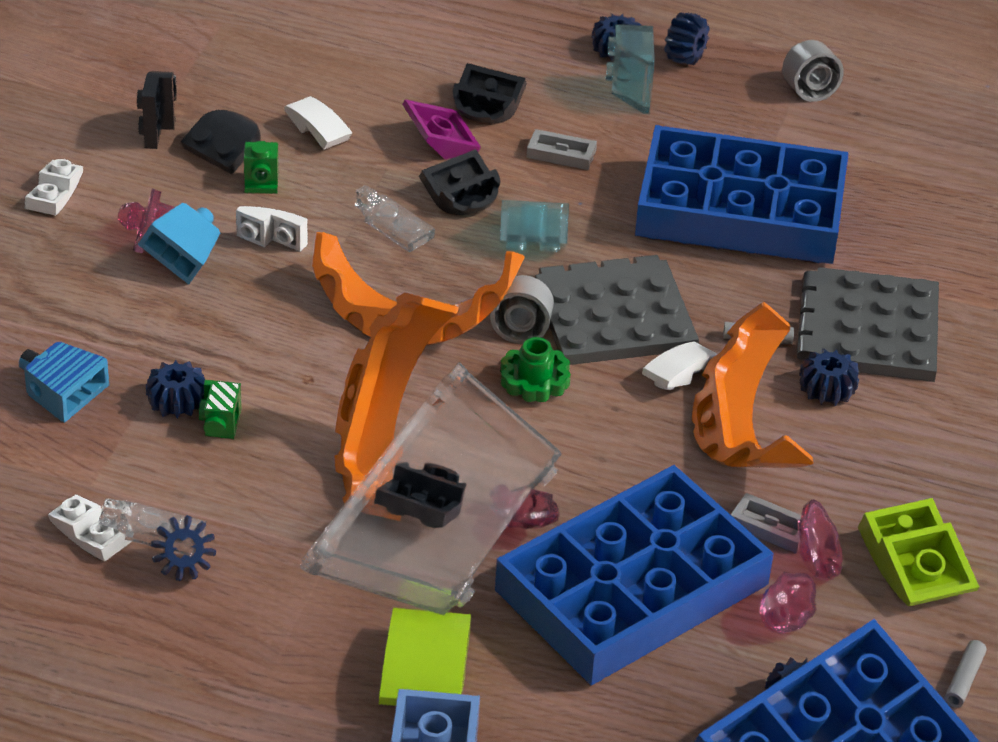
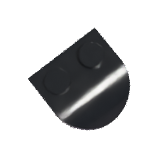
M467 63L459 83H454L453 86L456 110L461 116L479 122H505L513 117L527 85L526 78Z
M148 72L143 90H138L137 109H142L143 116H139L138 133L139 135H144L145 148L158 149L161 129H175L174 101L177 100V80L174 72Z
M214 110L204 114L180 142L185 150L233 175L244 162L245 142L261 141V135L258 125L252 119L229 110Z
M476 149L426 168L419 175L420 180L437 207L453 215L472 214L490 207L498 195L500 177L497 170L489 171Z
M402 462L395 466L393 479L377 489L374 503L386 507V510L391 514L408 515L419 519L427 527L443 528L460 515L467 483H459V474L441 465L427 462L421 470L409 467L408 462Z

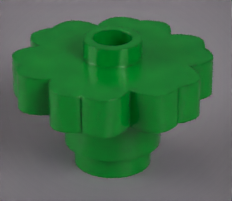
M532 337L527 339L519 350H509L506 356L501 359L500 384L506 389L508 394L512 396L522 395L526 402H546L550 395L562 396L570 386V361L564 357L561 351L553 350L548 340L541 337Z

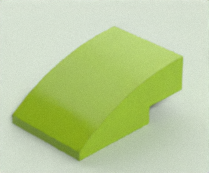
M933 498L864 513L858 526L864 543L885 580L908 607L978 591V582L951 522L944 524Z
M393 608L386 644L379 704L396 706L399 689L462 694L469 646L471 614Z

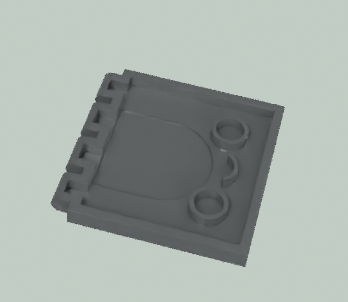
M658 255L634 257L632 264L628 258L601 261V267H598L596 262L569 264L568 271H565L563 265L539 268V274L535 275V278L542 281L553 295L554 306L549 327L557 350L564 354V357L570 361V365L659 355L685 343L696 342L699 344V338L667 260H660Z
M818 267L817 271H806L803 274L797 358L803 361L809 357L810 352L820 353L822 348L828 352H834L838 349L840 355L849 354L851 361L858 363L859 373L935 382L937 373L939 282Z

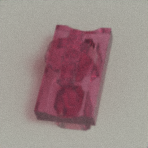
M151 190L148 204L145 208L138 202H131L122 205L119 209V222L128 230L138 229L133 251L143 253L144 249L138 243L150 225L175 208L174 206L159 202L161 191Z

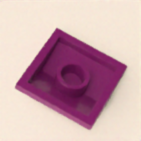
M404 100L403 107L425 141L445 160L475 149L479 152L481 146L457 110Z

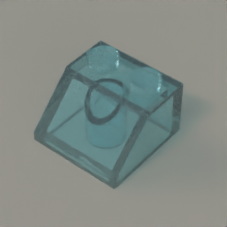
M615 24V36L608 38V55L613 56L612 62H606V81H611V93L641 113L650 114L655 64L653 26Z
M502 200L500 243L506 244V249L526 250V245H540V251L560 252V246L566 247L569 203Z

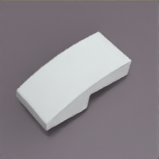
M311 96L286 105L284 108L300 132L310 131L323 150L349 140L352 131L338 115L325 104Z
M65 159L52 160L39 172V184L25 197V209L56 216L74 192L82 176L83 166L71 164L70 161Z
M240 206L236 209L238 237L262 247H266L273 240L299 252L308 245L307 218L263 207Z
M696 342L685 343L653 359L643 368L642 374L652 379L657 387L673 390L677 386L689 385L693 373H700L701 370H705L709 360L716 356L717 353Z
M78 495L65 500L62 505L48 514L50 521L79 547L104 562L132 542L129 529L105 519L100 505Z

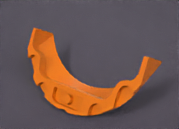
M325 232L316 233L312 263L316 279L320 281L335 311L344 320H347L354 327L362 331V333L371 337L369 327L377 316L385 317L397 302L381 295L358 276L346 259L337 236ZM506 251L503 273L500 279L495 284L480 287L473 298L454 304V306L459 307L457 315L447 321L435 333L427 345L453 339L483 321L506 295L525 258L524 255L513 251Z
M406 292L396 298L397 304L385 317L377 316L369 327L371 338L365 349L358 348L345 380V389L340 399L335 433L341 435V449L334 456L335 470L337 473L342 474L346 494L342 497L346 508L363 516L399 524L402 516L389 513L386 507L375 504L374 500L377 489L393 479V440L401 400L410 375L424 348L435 333L447 321L457 315L459 307Z
M762 302L736 321L727 332L731 336L730 340L723 350L707 363L702 374L706 378L703 390L695 395L693 403L692 422L695 424L694 436L699 447L711 459L730 467L798 468L812 465L813 457L787 435L762 448L754 434L752 421L753 404L760 379L772 355L790 331V324L765 302Z

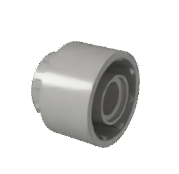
M807 40L793 46L787 53L782 65L785 81L802 99L810 102H817L830 97L839 88L843 80L844 69L841 61L824 43L817 40Z
M526 275L515 276L504 298L490 313L491 324L496 333L511 343L523 344L532 337H543L548 330L554 306L553 295L550 289L537 278Z

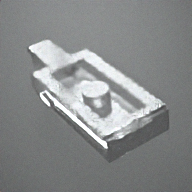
M366 185L355 190V206L361 209V213L365 216V222L406 251L411 252L435 238V228L391 198H388L386 195L379 196L376 190Z
M105 498L98 524L116 528L117 531L125 534V540L150 546L152 540L162 542L166 540L157 533L156 529L159 526L172 533L169 519L175 517L179 528L182 529L185 515L135 502ZM192 517L190 529L194 530L201 521L207 524V521ZM206 526L199 533L201 538L205 535ZM176 539L173 547L177 548V550L173 552L192 556L194 549L189 547L193 546V543L189 539L182 542Z

